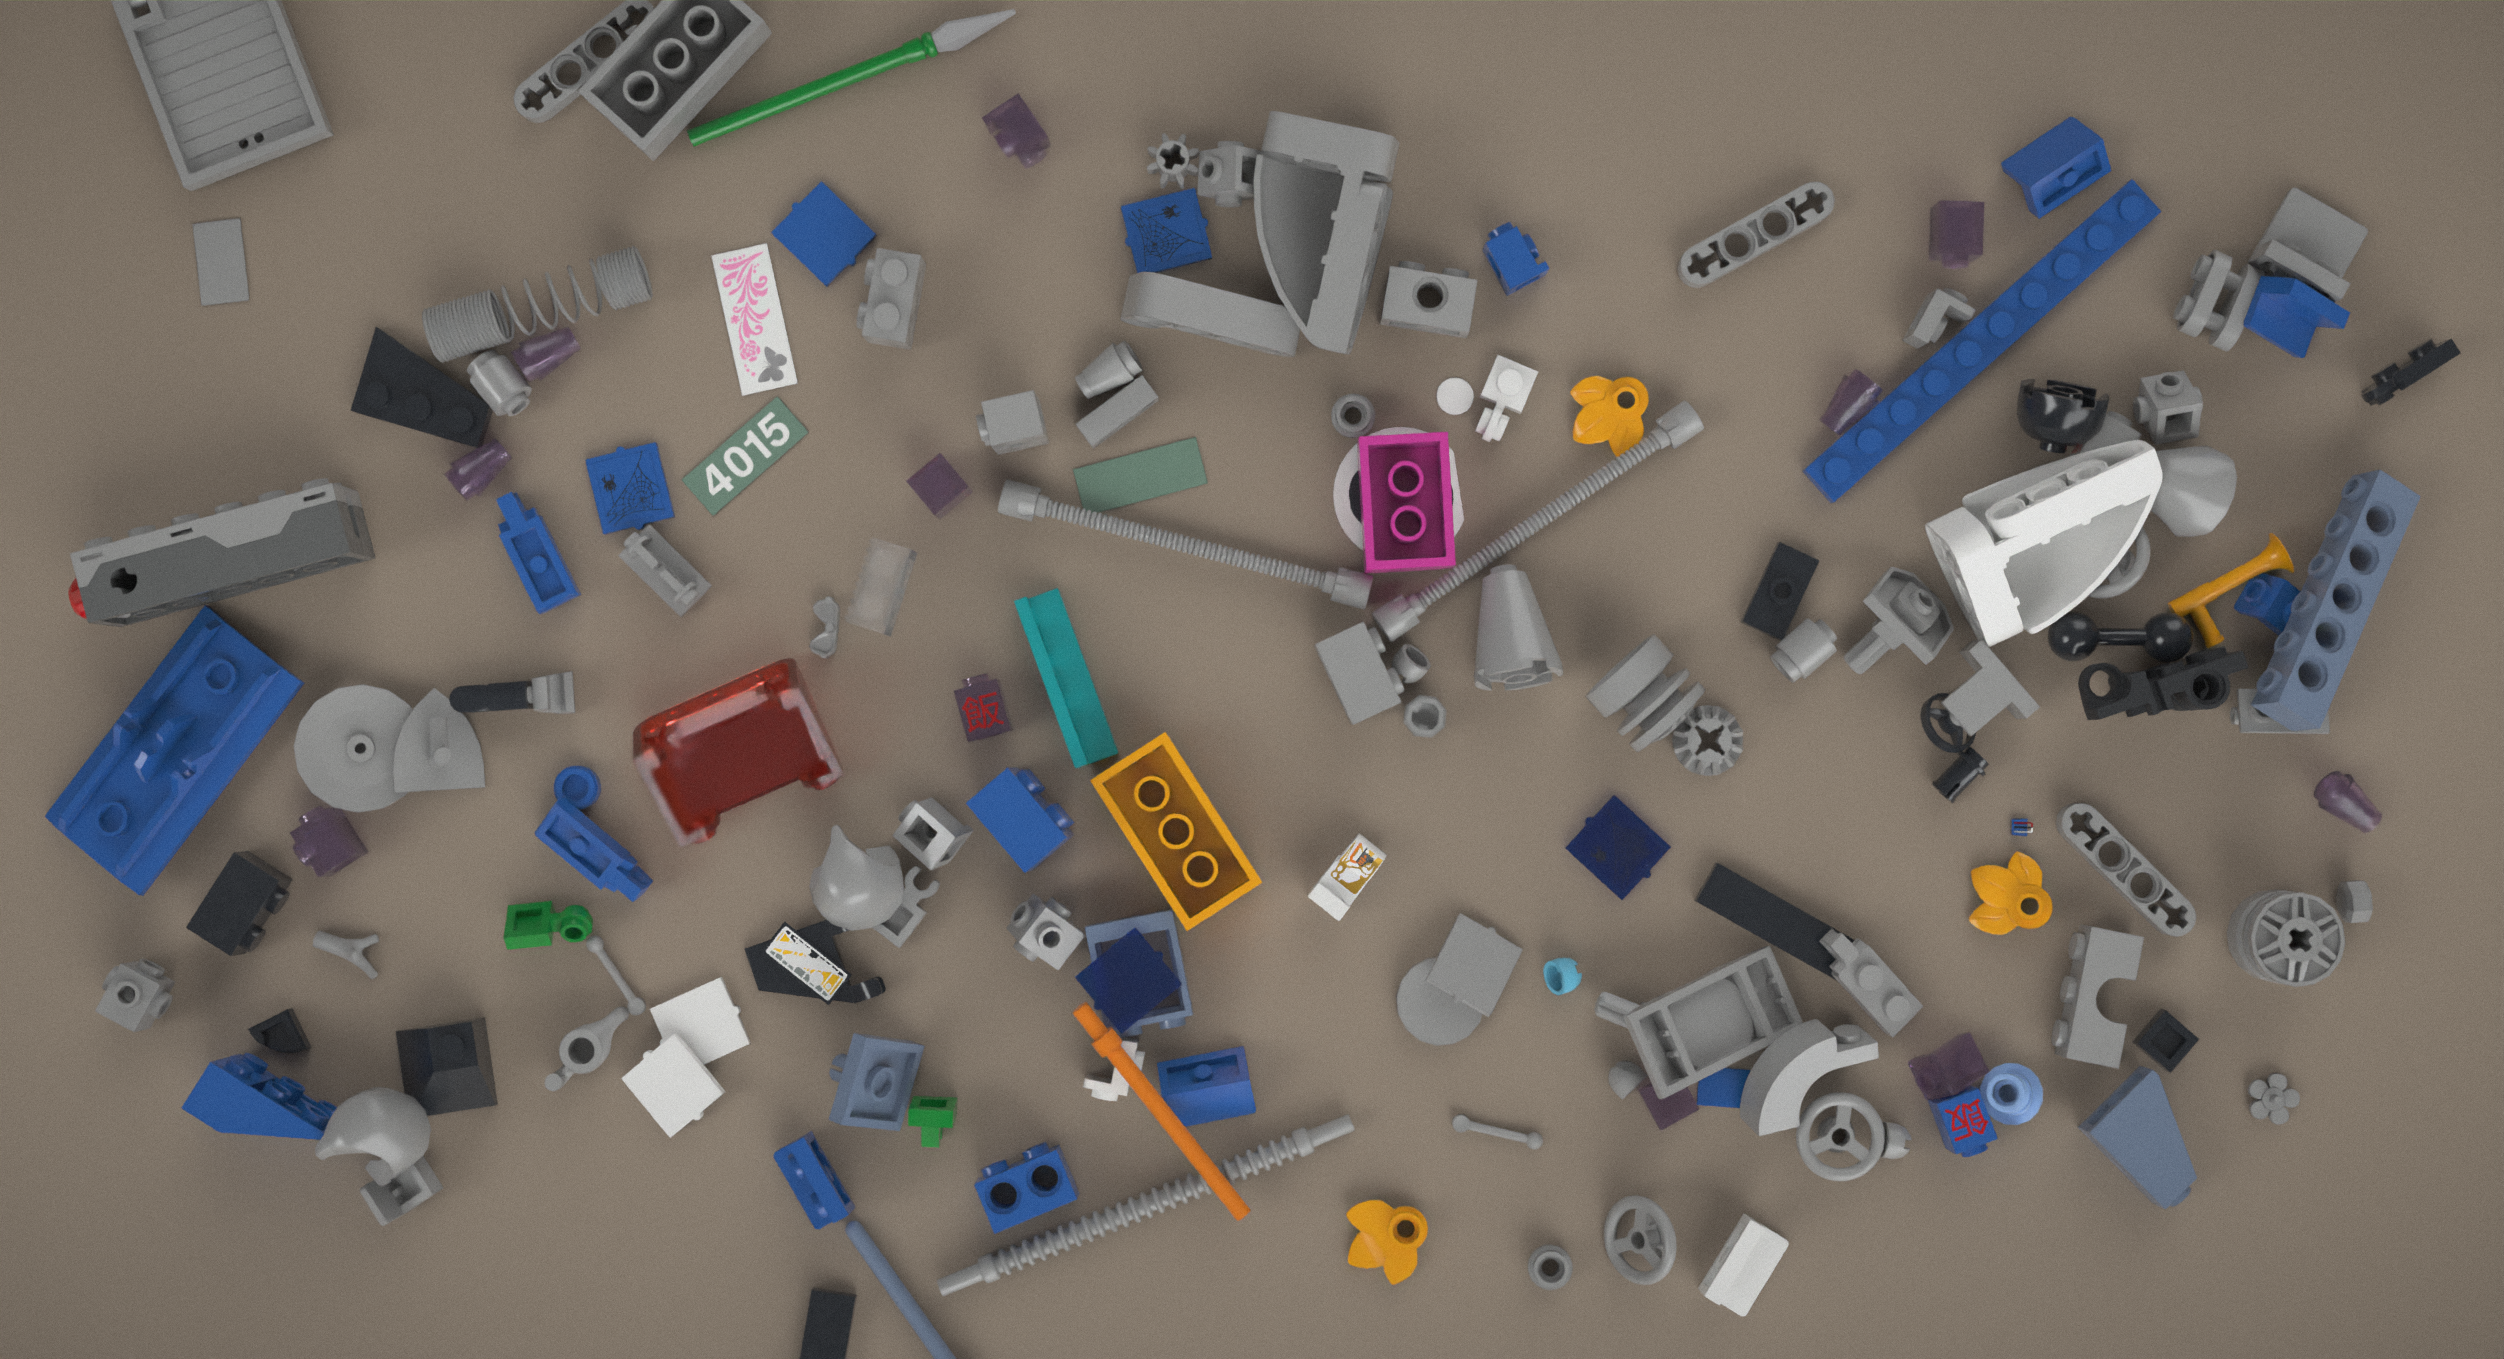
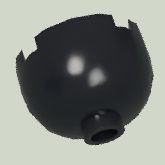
M2035 379L2021 381L2017 400L2018 421L2020 427L2029 437L2040 441V449L2052 453H2066L2067 446L2083 445L2100 431L2107 413L2108 394L2105 393L2099 399H2096L2097 389L2080 384L2047 379V388L2034 387Z

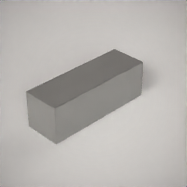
M1141 375L1077 422L1076 426L1094 449L1158 402L1159 397L1143 375Z

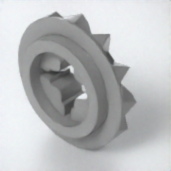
M1698 706L1693 708L1690 715L1674 729L1672 738L1673 749L1679 762L1689 771L1704 776L1719 775L1733 767L1743 751V730L1740 728L1735 716L1719 706ZM1696 726L1707 733L1718 730L1720 727L1722 728L1715 740L1722 754L1710 748L1700 751L1697 755L1695 754L1699 749L1698 745L1702 741L1698 735L1699 732L1695 729Z

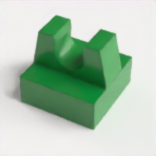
M913 1096L908 1109V1126L921 1127V1147L939 1148L940 1139L943 1138V1128H953L957 1116L958 1097Z

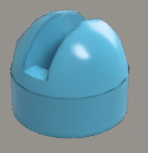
M1557 958L1548 961L1544 965V980L1553 994L1562 995L1571 992L1580 984L1582 973H1577L1575 966L1578 963L1571 958Z

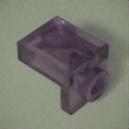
M1970 1032L1955 1036L1930 1054L1917 1056L1908 1061V1066L1915 1077V1082L1928 1101L1956 1095L1990 1072Z

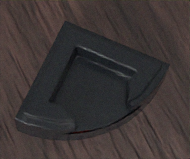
M293 1008L287 1009L248 1029L258 1043L275 1051L296 1053L311 1048Z

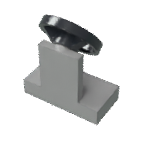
M1982 639L1971 641L1959 651L1976 673L1951 694L1938 693L1933 695L1923 703L1921 708V723L1926 735L1934 745L1949 753H1959L1971 746L1975 740L1976 732L2005 707L2016 719H2027L2040 708ZM1940 700L1946 709L1930 707L1933 701ZM1930 717L1938 720L1940 728L1951 736L1953 745L1943 740L1932 726ZM1964 729L1967 733V737L1965 743L1962 745Z

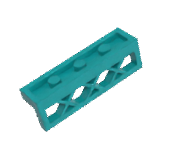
M1059 588L1031 598L1023 597L1015 600L1017 612L1074 767L1078 769L1119 754Z

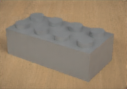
M662 0L578 92L654 162L768 39L772 32L765 21L742 0Z

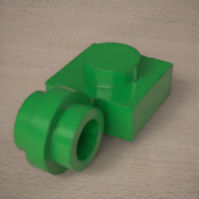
M552 901L508 905L503 939L507 950L552 945L553 932H559L566 941L580 942L592 932L593 918L589 911L580 905L567 906L561 913H556Z

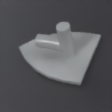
M435 688L413 708L401 727L394 748V793L485 788L484 763L477 736L463 713L454 710L450 705L449 699Z

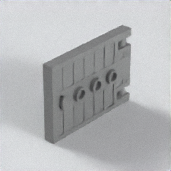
M111 0L184 188L194 191L334 135L282 0ZM148 5L151 13L139 16L137 9Z

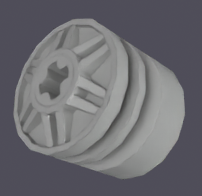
M1655 634L1649 636L1626 655L1585 696L1604 718L1615 714L1622 708L1628 713L1617 729L1621 736L1631 731L1637 725L1642 728L1629 743L1636 752L1641 751L1651 743L1662 740L1690 715L1695 703L1706 690L1697 681L1683 692L1679 691L1678 688L1690 675L1687 668L1677 671L1668 678L1666 677L1663 670L1670 663L1674 654Z
M2277 889L2256 892L2241 901L2231 914L2227 929L2229 951L2240 968L2254 978L2293 987L2314 985L2330 976L2340 963L2345 947L2343 924L2334 908L2321 898L2302 892ZM2290 931L2298 932L2293 938L2297 944L2295 947L2288 945L2293 940L2289 934Z

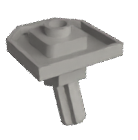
M1890 567L1882 574L1863 600L1879 618L1872 623V630L1844 655V659L1852 670L1858 674H1863L1890 648L1895 650L1902 643H1905L1927 665L1936 657L1954 630L1945 604L1914 573Z

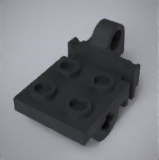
M2225 646L2212 650L2207 648L2184 656L2187 662L2185 665L2183 661L2172 664L2168 662L2144 671L2122 673L2116 666L2109 663L2092 664L2081 672L2078 679V688L2087 720H2100L2126 711L2127 717H2133L2147 712L2148 716H2152L2170 709L2175 711H2193L2217 708L2229 696L2230 681L2228 675L2249 668L2243 651L2227 653ZM2098 670L2109 675L2110 691L2104 696L2096 695L2090 688V678Z

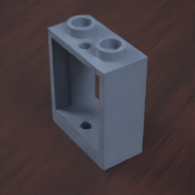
M1172 908L1085 926L1102 1019L1107 1028L1112 1027L1120 1038L1143 1033L1142 1025L1159 1022L1160 1030L1186 1025L1185 1017L1192 1016L1194 1011L1175 914ZM1165 930L1180 1004L1116 1016L1102 942Z

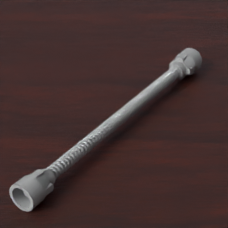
M1682 401L1655 420L1657 427L1649 432L1648 438L1639 441V445L1635 444L1634 448L1630 447L1629 451H1625V454L1622 453L1620 457L1618 456L1615 460H1611V464L1607 463L1606 467L1603 466L1597 470V473L1594 472L1592 476H1588V480L1583 479V483L1579 482L1578 485L1570 488L1569 492H1564V495H1560V499L1556 498L1555 502L1551 501L1550 504L1546 505V508L1542 507L1541 511L1538 510L1536 514H1532V518L1528 517L1527 521L1523 520L1522 523L1518 524V527L1514 526L1513 530L1510 529L1508 531L1509 533H1504V537L1500 536L1499 540L1495 539L1494 542L1490 543V546L1487 545L1485 549L1482 548L1480 550L1481 553L1476 552V556L1472 555L1471 559H1467V562L1463 561L1462 565L1459 564L1457 568L1454 567L1452 569L1453 572L1448 571V575L1444 574V578L1440 577L1439 581L1435 580L1434 584H1429V587H1425V591L1421 590L1420 594L1412 593L1406 598L1399 594L1371 614L1388 640L1393 642L1420 623L1417 616L1426 611L1427 604L1431 605L1432 601L1435 602L1437 601L1436 598L1440 599L1441 595H1446V592L1454 589L1455 585L1459 586L1460 582L1463 583L1465 582L1464 579L1468 580L1469 576H1474V573L1482 570L1483 566L1487 567L1488 563L1491 564L1493 562L1492 560L1496 561L1497 557L1500 558L1502 554H1506V550L1510 551L1511 547L1515 548L1516 544L1519 545L1521 543L1520 541L1523 542L1525 538L1534 535V531L1538 532L1539 528L1543 529L1544 525H1548V522L1551 523L1553 519L1562 516V512L1566 513L1567 509H1572L1571 506L1575 507L1576 503L1579 504L1581 500L1590 497V493L1594 494L1595 490H1600L1599 487L1603 488L1604 484H1609V481L1614 480L1613 477L1617 478L1618 474L1622 475L1623 471L1626 472L1632 468V465L1635 466L1637 462H1641V458L1645 459L1646 456H1650L1651 453L1655 452V449L1662 450L1668 445L1675 449L1704 430L1703 423L1698 414L1687 401Z
M1006 479L998 506V513L1031 522L1034 516L1045 518L1051 515L1053 519L1055 517L1057 520L1062 518V521L1067 519L1068 523L1073 521V524L1078 522L1080 526L1084 524V527H1088L1089 525L1091 529L1095 527V530L1100 528V531L1105 530L1106 533L1111 531V534H1115L1116 532L1118 536L1122 534V537H1126L1127 535L1129 539L1133 537V540H1137L1138 538L1140 542L1144 540V543L1149 541V544L1155 543V546L1160 544V547H1164L1165 545L1167 549L1171 547V550H1175L1176 548L1178 552L1182 550V553H1186L1187 551L1188 554L1193 553L1194 556L1198 554L1199 557L1204 556L1205 559L1209 557V560L1215 559L1216 562L1220 560V563H1224L1226 561L1227 565L1231 563L1232 566H1235L1236 564L1237 567L1242 566L1243 569L1247 567L1248 570L1253 569L1254 572L1258 570L1259 573L1264 572L1265 575L1269 573L1270 576L1275 574L1277 578L1279 576L1281 579L1286 577V580L1291 579L1292 582L1296 580L1297 583L1302 582L1303 585L1307 583L1308 586H1311L1313 584L1314 588L1318 586L1319 589H1322L1321 592L1332 594L1330 601L1365 610L1373 575L1339 567L1338 573L1327 570V572H1322L1321 574L1319 570L1315 572V569L1310 571L1308 567L1304 569V566H1300L1299 568L1298 565L1293 566L1292 563L1288 565L1287 562L1282 563L1281 560L1277 562L1276 559H1273L1272 561L1270 557L1266 559L1265 556H1262L1261 558L1259 554L1255 556L1254 553H1251L1250 555L1249 552L1244 553L1243 550L1239 552L1238 549L1233 550L1232 547L1228 549L1227 546L1222 547L1221 544L1217 546L1216 543H1213L1212 545L1209 541L1206 543L1205 540H1202L1201 542L1200 539L1195 540L1194 537L1190 539L1189 536L1184 537L1183 534L1179 536L1178 533H1175L1173 535L1171 531L1169 533L1167 530L1162 532L1160 528L1158 530L1156 527L1151 529V526L1146 527L1145 524L1141 526L1140 523L1135 524L1134 521L1130 523L1129 520L1124 522L1122 518L1120 520L1118 517L1113 519V516L1108 517L1107 514L1102 516V513L1097 514L1096 511L1092 513L1091 510L1086 511L1084 508L1081 510L1080 507L1075 509L1073 505L1071 507L1069 504L1064 506V503L1059 504L1058 501L1053 503L1050 497L1040 495L1041 488Z

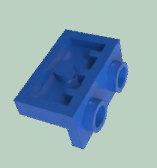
M812 1131L774 1153L775 1161L815 1229H821L831 1222L833 1224L838 1222L856 1208Z

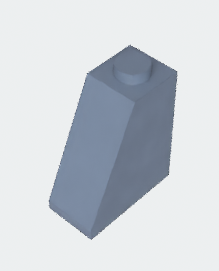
M2139 1066L2078 1128L2153 1204L2166 1210L2169 1206L2174 1207L2180 1204L2191 1192L2189 1186L2197 1179L2159 1075L2152 1069Z

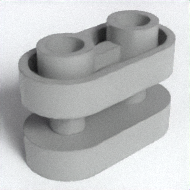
M2213 250L2208 256L2202 254L2196 261L2190 278L2195 280L2189 296L2185 294L2180 299L2174 311L2173 319L2178 320V331L2192 337H2197L2204 327L2212 330L2209 344L2227 352L2234 346L2243 331L2244 319L2260 277L2265 276V272L2245 264L2238 274L2230 271L2232 257ZM2222 288L2229 291L2218 314L2213 312V308Z

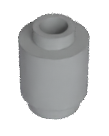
M489 350L475 358L468 366L467 372L471 376L470 383L497 416L505 414L509 417L515 416L530 403L528 397L532 392V388L505 355H499L496 350Z
M1807 618L1775 646L1777 651L1770 656V659L1776 668L1790 682L1794 683L1800 677L1806 679L1837 652L1833 644L1837 637L1821 619L1814 623Z

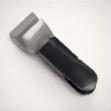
M573 671L532 678V682L517 681L459 686L452 690L450 694V705L454 710L464 713L533 709L543 713L573 714L576 713Z

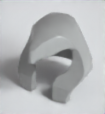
M2207 445L2156 451L2163 476L2161 487L2151 511L2169 527L2175 537L2207 535L2224 518L2234 498L2237 481L2234 461L2225 453Z
M839 825L832 827L830 845L823 863L815 868L811 875L809 888L812 902L821 915L830 923L851 931L873 928L889 920L902 904L904 895L902 870L897 854L890 846L866 849L865 853L848 839Z
M374 1087L361 1091L348 1098L336 1108L328 1121L323 1137L315 1147V1155L321 1160L340 1154L367 1153L379 1156L382 1159L379 1161L370 1160L365 1169L375 1182L383 1187L392 1182L391 1178L407 1170L423 1157L428 1149L431 1127L426 1111L413 1096L391 1088Z

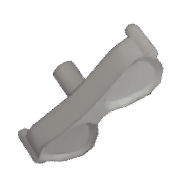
M829 596L818 600L813 605V612L826 624V630L812 639L809 645L811 651L820 655L823 659H828L836 651L839 632L840 607L834 598Z

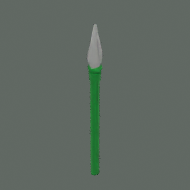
M1011 9L947 21L932 33L924 32L921 35V39L916 37L903 43L901 47L687 130L689 139L694 147L898 66L927 59L926 55L933 58L938 55V52L959 50L980 35L1013 16L1016 11Z

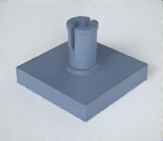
M854 1033L848 1054H839L832 1061V1065L842 1068L843 1071L830 1068L829 1074L831 1079L839 1082L829 1120L846 1126L900 1131L925 1046L910 1040Z

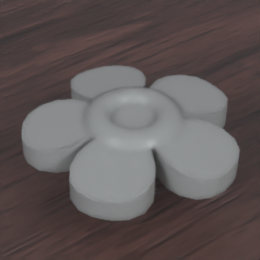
M2272 1073L2268 1076L2266 1083L2256 1079L2249 1085L2248 1093L2250 1096L2259 1099L2251 1102L2249 1111L2256 1119H2264L2269 1116L2272 1123L2283 1124L2289 1119V1112L2283 1106L2289 1108L2296 1107L2300 1101L2299 1093L2295 1089H2285L2287 1078L2284 1075Z

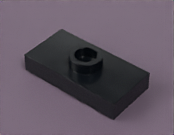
M1778 542L1741 619V623L1782 641L1820 560Z

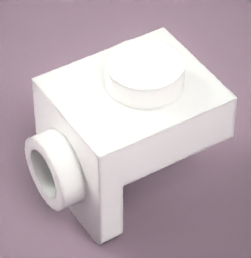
M1128 1037L1121 1038L1123 1040L1121 1046L1142 1071L1145 1052L1137 1050L1139 1040ZM1114 1067L1112 1079L1086 1075L1083 1087L1092 1089V1097L1117 1101L1118 1095L1127 1096L1130 1085Z

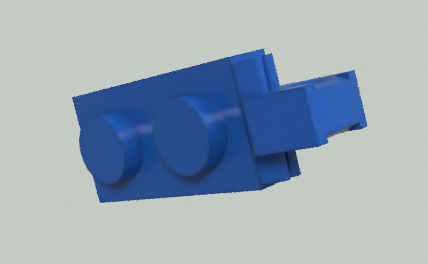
M510 492L496 499L506 521L498 524L501 531L499 537L538 614H544L580 596L581 593L543 517L539 515L536 508L533 507L526 510L518 493Z
M564 797L555 802L535 831L536 837L600 890L604 887L613 892L619 890L634 902L647 891L653 882L639 866H636L638 861L634 856L630 855L629 851Z

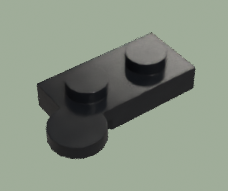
M2431 338L2410 350L2408 355L2411 360L2398 367L2393 362L2371 375L2375 383L2362 390L2363 394L2361 396L2370 406L2375 404L2379 406L2395 396L2393 392L2396 390H2404L2458 356L2461 352L2452 338L2437 344Z

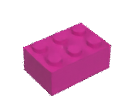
M1448 432L1360 436L1357 441L1364 573L1453 569L1456 566Z

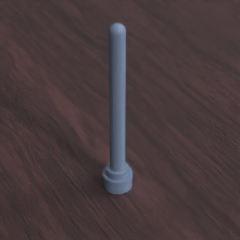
M850 1221L845 1227L847 1236L933 1358L956 1359L862 1224L858 1221Z

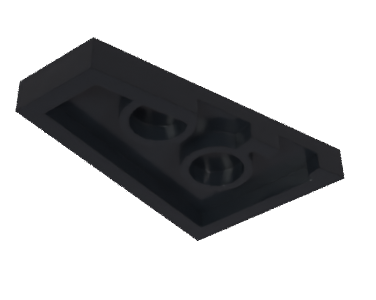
M378 327L375 328L350 411L482 449L493 413L489 405L425 359L399 343L389 334Z

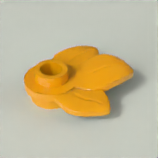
M1597 375L1584 378L1571 389L1572 397L1583 406L1574 422V441L1583 444H1595L1608 439L1616 457H1620V454H1625V451H1629L1630 447L1634 448L1635 444H1639L1644 434L1641 415L1645 412L1649 403L1647 388L1640 380L1625 376L1611 381ZM1628 391L1634 395L1635 402L1632 406L1623 407L1620 405L1618 395L1621 392Z
M2016 851L2011 857L2007 869L2001 866L1985 865L1971 871L1973 886L1980 899L1984 901L1969 917V922L1976 928L1990 934L2004 935L2018 926L2024 929L2039 928L2050 919L2053 911L2052 900L2049 894L2042 889V871L2031 857ZM2031 898L2038 902L2039 909L2035 914L2027 915L2021 910V904L2025 899Z
M1379 1199L1363 1201L1351 1207L1346 1212V1216L1351 1224L1360 1232L1357 1233L1351 1243L1348 1263L1365 1269L1383 1266L1385 1275L1392 1285L1400 1283L1411 1276L1417 1266V1248L1425 1241L1428 1233V1225L1424 1215L1418 1209L1411 1206H1400L1394 1209ZM1403 1220L1411 1221L1414 1225V1229L1409 1235H1401L1397 1231V1225Z

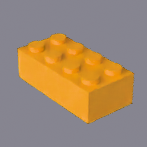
M1167 732L1162 733L1090 780L1186 931L1262 883L1260 876Z

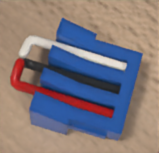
M2012 819L2011 835L2027 836V833L2033 832V823L2028 822V819Z

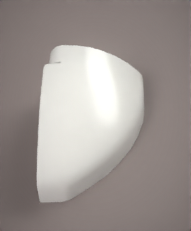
M2132 440L2094 449L2033 468L1965 495L1962 499L1964 507H1960L1925 524L1927 536L1940 568L1978 640L1982 639L1988 647H1991L2024 631L2023 628L2030 634L2037 633L2076 607L2104 581L2136 539L2161 487L2163 472L2154 447L2142 440Z

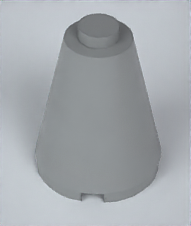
M1500 565L1490 570L1491 574L1484 577L1482 583L1474 668L1475 686L1482 690L1492 691L1491 682L1504 683L1505 691L1540 686L1553 681L1552 672L1561 677L1563 675L1562 662L1527 573L1517 570L1516 565Z

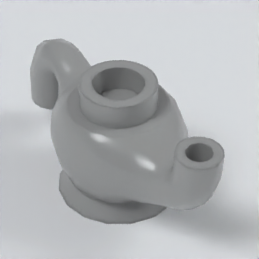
M622 1006L617 1007L602 1020L591 1024H584L566 1034L559 1048V1055L563 1066L545 1078V1087L550 1091H557L567 1083L574 1073L587 1074L601 1066L609 1055L615 1029L629 1017L628 1009Z

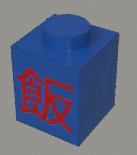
M1967 1084L1927 1099L1945 1148L1956 1155L1961 1153L1962 1157H1971L1988 1149L1986 1143L1998 1139L1979 1088Z

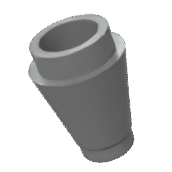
M1124 340L1118 345L1112 343L1075 379L1084 395L1091 399L1095 395H1100L1136 380L1135 375L1142 372L1143 367L1130 345Z

